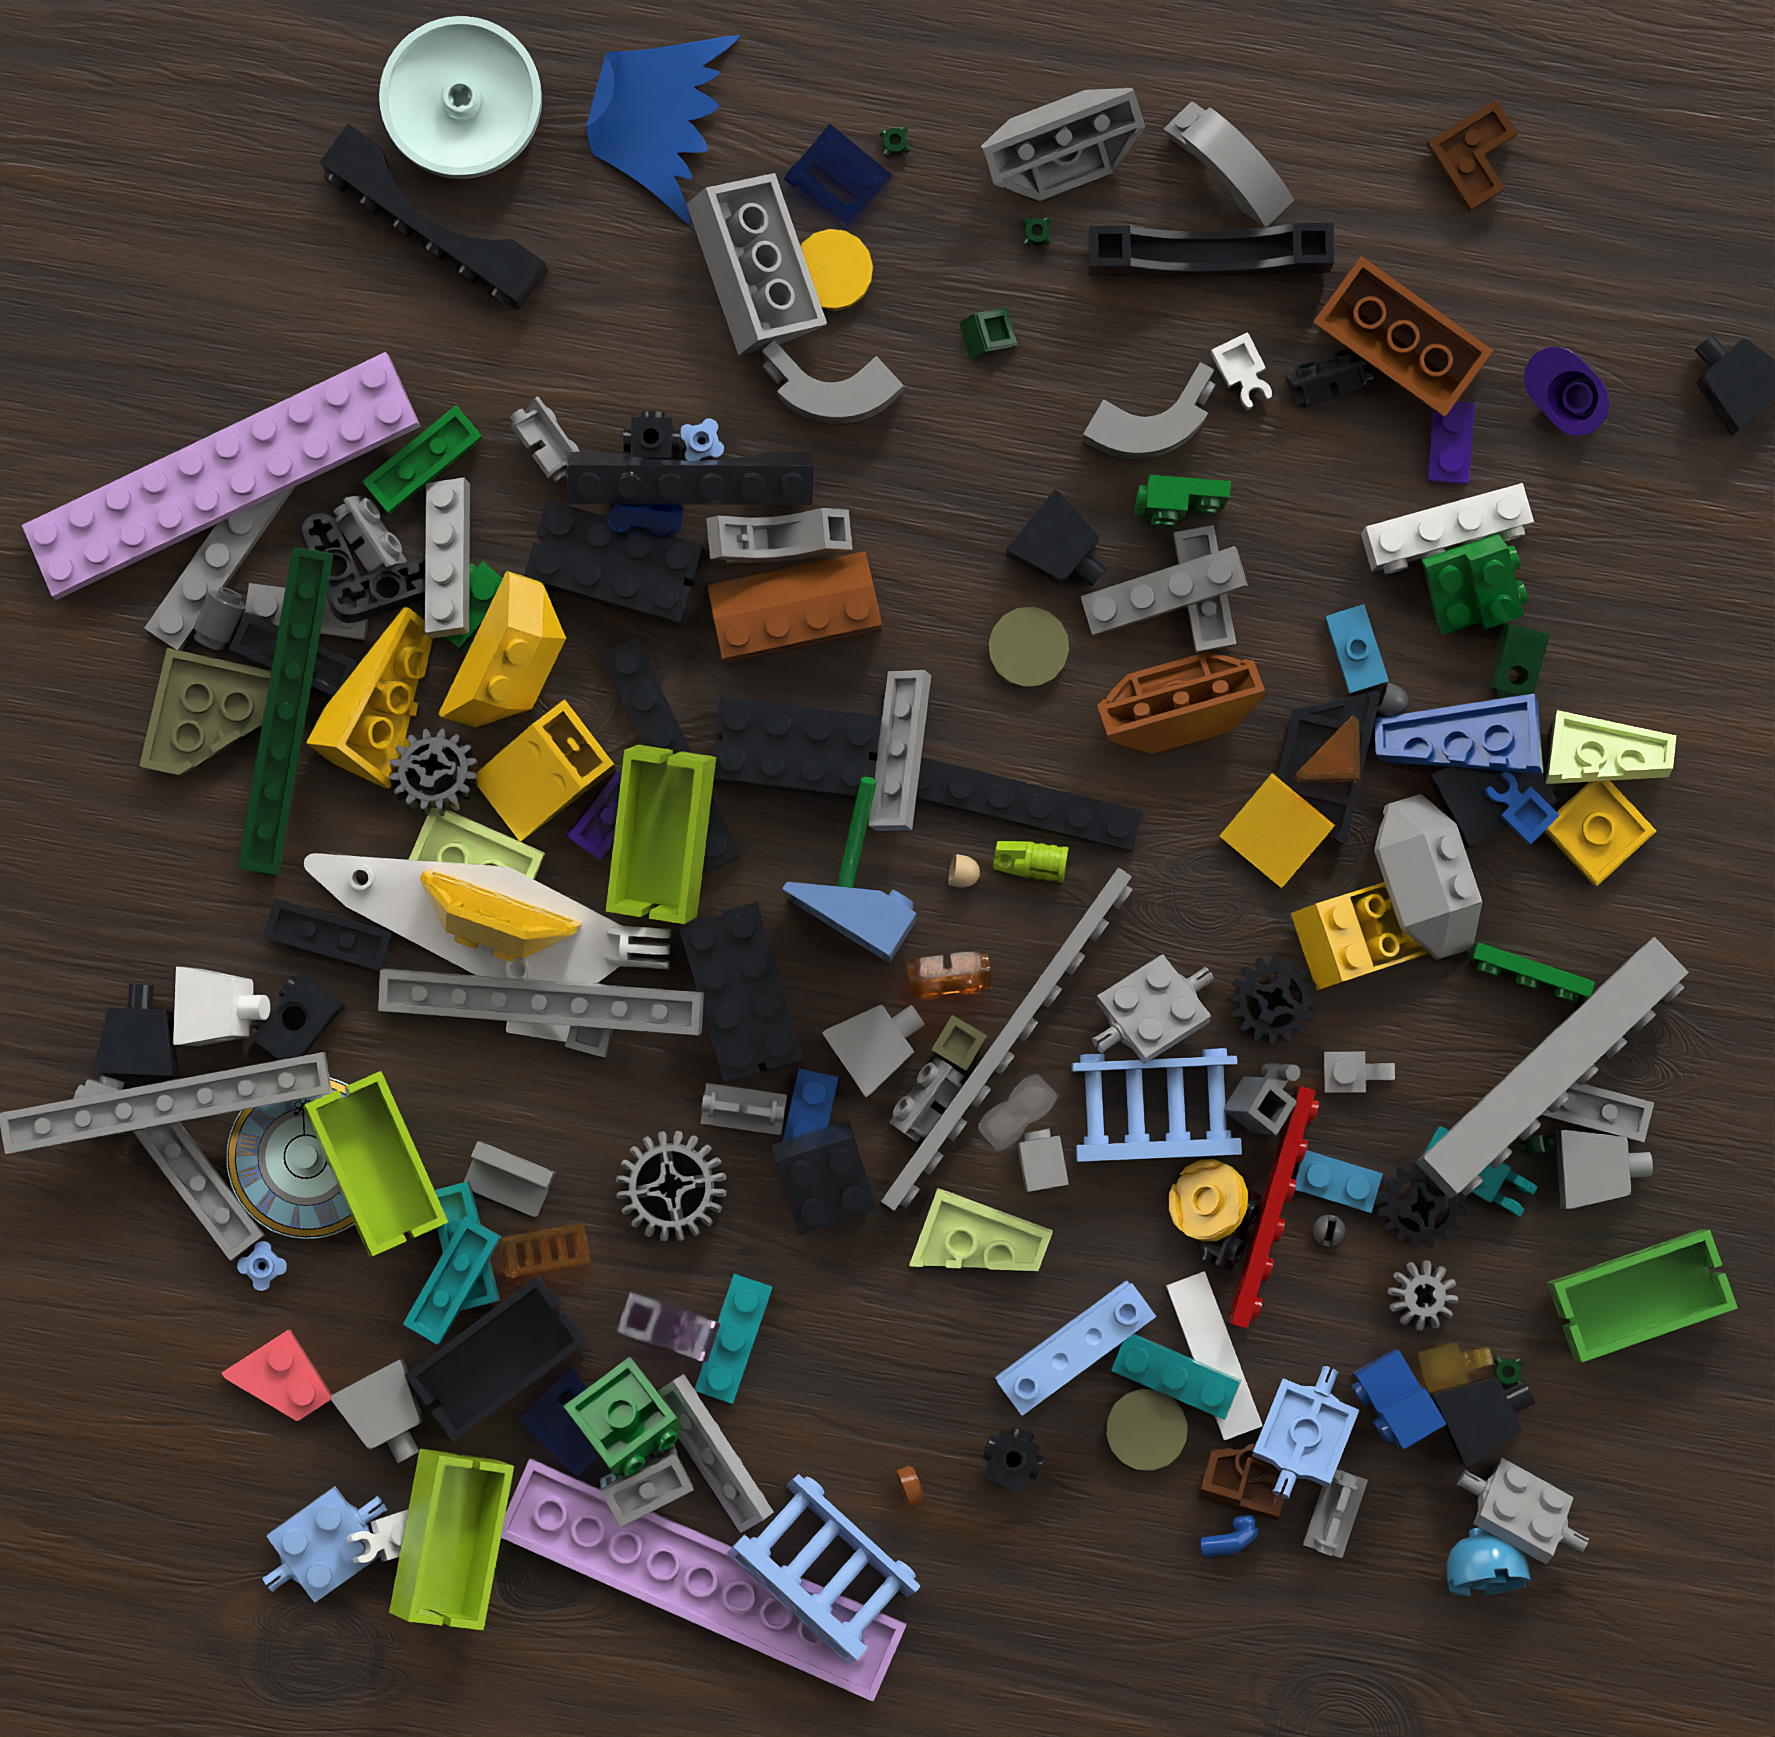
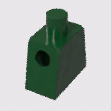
M1501 624L1488 681L1489 687L1498 690L1496 699L1535 693L1550 634L1513 624ZM1514 666H1519L1521 669L1520 678L1515 682H1510L1508 680L1509 670Z

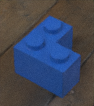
M1398 1349L1390 1350L1352 1373L1357 1381L1351 1385L1352 1389L1364 1407L1371 1404L1378 1416L1372 1422L1383 1441L1388 1442L1389 1445L1394 1443L1396 1446L1405 1449L1446 1425L1426 1388L1419 1385Z

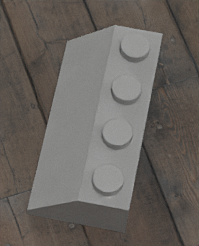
M775 173L706 187L686 204L738 355L763 350L773 340L780 345L827 325Z

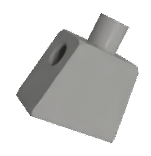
M881 1004L828 1028L822 1034L865 1097H868L914 1053L905 1038L925 1024L912 1005L891 1018Z
M1569 1130L1555 1131L1561 1209H1572L1631 1195L1630 1178L1652 1177L1653 1163L1651 1153H1629L1627 1137Z
M404 1358L330 1396L332 1402L366 1447L371 1450L387 1442L397 1463L419 1452L408 1429L424 1421L416 1391L404 1376L409 1372Z

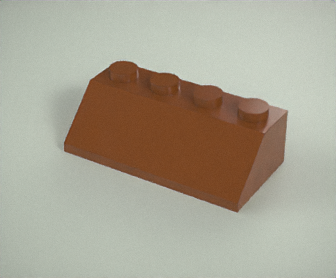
M1362 256L1313 321V324L1443 417H1446L1494 351Z
M865 551L707 585L724 664L882 631L880 612Z

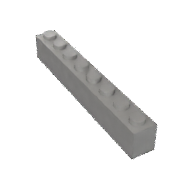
M1653 937L1430 1148L1416 1164L1449 1198L1454 1197L1459 1192L1466 1197L1483 1181L1478 1174L1487 1165L1490 1164L1494 1169L1498 1167L1512 1153L1507 1147L1518 1136L1522 1141L1526 1140L1540 1127L1541 1123L1537 1118L1546 1109L1554 1113L1570 1098L1565 1091L1575 1081L1582 1086L1599 1070L1594 1063L1604 1053L1609 1059L1627 1043L1623 1035L1634 1026L1637 1031L1642 1029L1656 1015L1651 1010L1654 1005L1661 999L1667 1004L1684 988L1680 981L1689 972Z

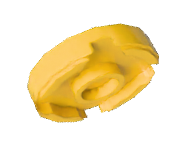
M828 229L814 233L802 242L801 249L822 308L831 311L842 310L852 307L864 297L871 284L873 264L869 250L859 238L847 231Z
M1215 1159L1199 1160L1186 1166L1179 1174L1181 1177L1176 1184L1172 1185L1169 1192V1212L1173 1223L1187 1236L1202 1242L1218 1241L1231 1235L1241 1224L1248 1207V1191L1243 1177L1233 1167Z

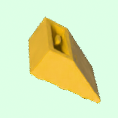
M564 699L529 726L476 773L478 779L477 786L517 839L522 842L610 775L617 767Z
M1385 882L1290 913L1313 981L1316 984V990L1430 952L1400 929Z

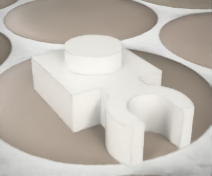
M1248 332L1211 350V355L1228 389L1237 384L1240 385L1242 389L1240 401L1246 410H1250L1253 407L1252 401L1249 398V392L1252 390L1262 392L1266 401L1271 399L1272 391L1270 386L1257 377V374L1265 371L1266 367Z
M408 1509L371 1521L373 1534L368 1531H359L347 1536V1542L361 1540L365 1544V1552L361 1556L352 1558L353 1562L356 1564L369 1562L375 1558L378 1551L382 1561L399 1557Z

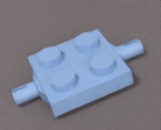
M1322 1367L1315 1387L1300 1386L1282 1379L1254 1448L1253 1457L1270 1463L1281 1471L1272 1492L1279 1497L1282 1487L1286 1482L1287 1485L1281 1497L1283 1499L1290 1498L1296 1478L1308 1479L1329 1488L1359 1413V1409L1340 1402L1330 1394L1339 1375L1338 1371L1332 1369L1326 1383L1325 1379L1330 1367Z
M334 1486L267 1534V1538L280 1555L282 1565L267 1576H264L263 1581L266 1585L270 1583L268 1588L274 1592L279 1586L293 1578V1580L303 1586L314 1603L380 1556L378 1551L375 1558L371 1561L359 1564L354 1563L352 1558L361 1556L365 1552V1544L361 1540L347 1542L346 1538L354 1532H370L368 1523L384 1511H387L385 1504H381L382 1500L376 1496L372 1501L357 1510V1508L344 1499L336 1486Z

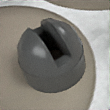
M1386 682L1380 694L1376 713L1385 716L1403 714L1409 705V696L1406 691L1395 684Z
M1322 1215L1312 1225V1236L1323 1247H1335L1345 1237V1225L1337 1216ZM1328 1220L1335 1222L1331 1242L1324 1240Z

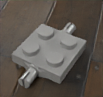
M1163 954L1097 995L1096 1003L1108 1017L1110 1028L1092 1038L1094 1046L1098 1047L1097 1050L1100 1053H1103L1106 1049L1121 1041L1133 1049L1143 1064H1146L1210 1023L1211 1015L1199 1001L1196 992L1214 982L1212 973L1208 974L1209 969L1203 967L1202 970L1186 979L1177 973Z
M1502 1457L1494 1466L1492 1475L1487 1481L1471 1474L1466 1469L1461 1474L1457 1485L1478 1496L1479 1510L1473 1523L1476 1526L1544 1564H1547L1554 1556L1559 1542L1580 1554L1586 1548L1589 1538L1568 1528L1567 1515L1574 1497Z

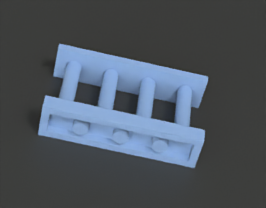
M1227 1048L1202 1049L1203 1057L1152 1059L1143 1064L1141 1060L1105 1062L1104 1054L1080 1055V1063H1072L1071 1068L1072 1072L1085 1071L1088 1136L1084 1137V1145H1075L1076 1162L1242 1154L1241 1138H1231V1130H1227L1226 1112L1224 1111V1065H1236L1237 1056H1227ZM1207 1066L1210 1131H1206L1207 1139L1190 1140V1132H1186L1183 1067ZM1166 1068L1170 1133H1165L1166 1141L1149 1142V1134H1145L1142 1069ZM1126 1070L1129 1135H1125V1143L1109 1144L1108 1136H1104L1101 1071Z
M1126 1280L995 1378L1023 1416L1157 1316L1132 1283L1129 1284Z
M798 1474L786 1486L795 1496L758 1538L752 1537L750 1540L744 1535L732 1546L727 1554L850 1665L858 1660L867 1649L861 1642L863 1639L862 1632L893 1596L900 1591L906 1597H909L920 1588V1585L914 1580L916 1575L909 1566L900 1560H897L895 1563L823 1497L825 1493L823 1488L810 1477L804 1479ZM808 1506L825 1522V1525L788 1567L783 1565L780 1568L769 1558L771 1555L769 1549ZM839 1535L856 1552L819 1594L814 1593L811 1596L799 1585L802 1582L800 1577L833 1539ZM869 1562L886 1580L849 1623L845 1621L841 1624L830 1614L832 1611L831 1605Z

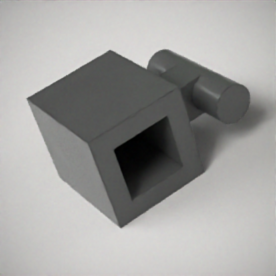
M1266 1063L1261 1068L1263 1077L1243 1076L1225 1105L1224 1111L1251 1133L1277 1135L1297 1102L1283 1088L1288 1081H1295L1299 1078L1300 1069L1297 1065Z

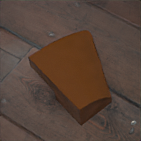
M1256 1443L1249 1444L1244 1449L1232 1450L1226 1448L1211 1451L1198 1498L1278 1521L1284 1501L1281 1497L1287 1483H1284L1279 1497L1273 1494L1272 1491L1276 1486L1281 1471L1274 1465L1252 1456Z

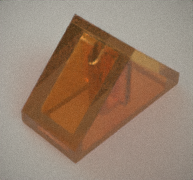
M1352 715L1294 774L1293 778L1298 783L1356 782L1359 780V720Z

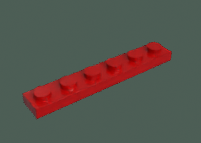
M1301 1086L1294 1088L1292 1098L1297 1102L1284 1122L1261 1202L1260 1214L1255 1223L1227 1322L1248 1328L1250 1320L1256 1322L1258 1319L1262 1298L1257 1297L1261 1281L1268 1282L1274 1259L1268 1257L1272 1242L1279 1243L1285 1225V1219L1280 1218L1284 1202H1291L1296 1187V1180L1291 1178L1295 1163H1302L1307 1149L1308 1141L1302 1139L1306 1124L1312 1125L1314 1123L1319 1107V1101L1313 1100L1316 1092L1314 1090Z

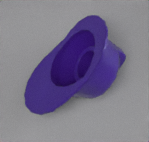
M1557 346L1542 349L1532 356L1526 365L1524 373L1525 388L1532 401L1564 433L1580 436L1590 434L1598 429L1607 418L1610 406L1609 394L1602 380L1578 355L1569 349Z

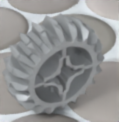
M662 1131L658 1135L660 1145L654 1146L652 1139L647 1136L643 1138L644 1145L648 1149L644 1154L636 1146L630 1149L632 1155L638 1158L635 1164L628 1160H622L621 1166L631 1170L630 1177L619 1175L616 1181L618 1183H628L629 1191L617 1192V1198L625 1199L630 1197L632 1204L622 1208V1213L626 1215L636 1210L639 1215L633 1219L631 1225L637 1228L646 1220L649 1223L645 1230L646 1236L651 1237L656 1227L662 1228L660 1239L661 1241H667L670 1229H675L677 1240L682 1241L685 1239L683 1227L689 1226L691 1233L697 1236L700 1234V1229L695 1223L698 1219H701L707 1226L713 1223L711 1217L705 1214L708 1208L714 1212H721L722 1206L712 1202L714 1195L725 1197L727 1191L715 1189L714 1181L726 1180V1174L719 1173L713 1175L711 1168L720 1165L721 1160L720 1158H714L709 1162L705 1160L704 1157L712 1150L710 1145H705L699 1152L694 1150L698 1143L697 1136H691L686 1146L681 1144L683 1139L681 1131L675 1132L674 1143H668L667 1134L665 1131ZM672 1151L691 1157L699 1165L703 1174L695 1176L681 1175L676 1169ZM660 1154V1177L653 1183L638 1186L639 1176L643 1167L650 1159ZM667 1165H669L670 1174L676 1175L675 1180L680 1178L682 1182H693L691 1185H686L676 1190V1208L674 1207L673 1198L667 1197L668 1192L663 1194L662 1190L651 1191V1188L661 1186V1184L667 1182V1175H669ZM705 1186V1194L700 1206L690 1216L684 1218L682 1212V1198L684 1194L690 1189ZM649 1196L663 1198L670 1211L671 1221L654 1216L645 1208L640 1198Z

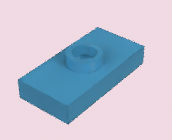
M1365 605L1325 616L1324 619L1348 694L1388 682L1387 673Z

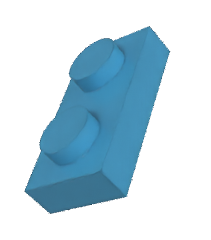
M1306 1150L1304 1159L1298 1165L1295 1175V1190L1372 1213L1383 1173Z

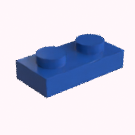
M799 1068L782 1142L828 1127L839 1077Z

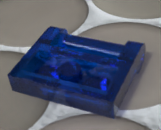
M829 124L801 159L790 168L784 180L792 187L799 186L837 217L836 223L845 230H848L890 181L892 174ZM815 166L855 199L852 204L847 206L808 174L810 169Z
M612 504L613 508L610 510L607 519L609 527L618 533L625 532L631 526L648 528V531L653 534L670 535L673 531H681L684 505Z
M572 1366L519 1420L577 1478L599 1454L558 1398L565 1390L575 1398L588 1388L578 1378L581 1374Z

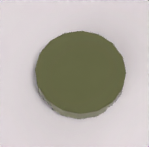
M1036 607L1016 608L1003 615L993 627L988 643L990 660L997 674L1009 684L1022 688H1033L1054 680L1064 668L1069 653L1068 635L1061 621L1049 611Z
M1139 1388L1125 1393L1113 1405L1106 1420V1437L1111 1450L1122 1463L1136 1470L1153 1471L1168 1466L1180 1455L1187 1441L1188 1424L1183 1409L1172 1397L1154 1389Z

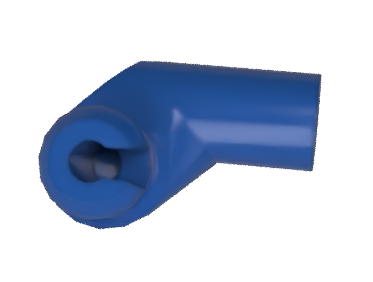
M1241 1515L1235 1517L1233 1520L1234 1532L1202 1537L1201 1550L1204 1558L1236 1554L1254 1541L1258 1535L1254 1516Z

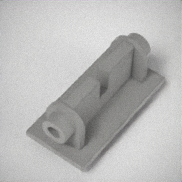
M537 396L526 411L522 408L510 416L513 422L511 428L516 432L527 449L538 443L542 446V449L536 451L532 456L548 479L553 478L557 484L566 478V452L580 451L577 445L572 440H569L562 431L552 410L545 407Z
M365 495L343 499L345 503L334 510L337 516L335 521L350 544L355 543L361 537L364 539L365 543L357 548L355 552L369 574L407 562L401 552L402 546L399 540L387 531L380 520L379 509L370 499L366 498Z
M935 1057L932 1063L926 1064L917 1076V1084L910 1094L904 1096L896 1104L893 1110V1117L889 1123L915 1142H918L921 1137L926 1138L941 1117V1114L930 1106L936 1101L947 1108L963 1085L960 1082L964 1075L943 1060Z
M706 1083L700 1124L781 1135L787 1095Z
M1336 1469L1329 1488L1322 1485L1303 1545L1330 1556L1343 1557L1368 1482L1367 1479Z

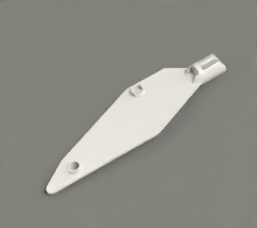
M318 853L310 854L304 860L305 869L346 907L477 976L594 984L601 981L620 966L669 970V960L631 957V953L670 954V944L632 941V936L670 938L671 929L622 926L510 867ZM432 869L580 921L582 926L577 933L524 959L517 957L515 962L506 961L492 955L494 949L485 945L478 944L477 948H470L454 941L455 935L445 932L420 881V877L423 871ZM358 870H363L368 874V882L366 884H361L357 881L356 873Z

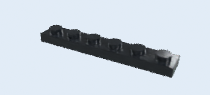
M634 637L601 653L602 659L643 745L673 750V755L678 752L692 753L638 638ZM713 796L711 798L703 864L704 874L741 857Z
M921 757L916 799L1131 852L1134 850L1143 811Z

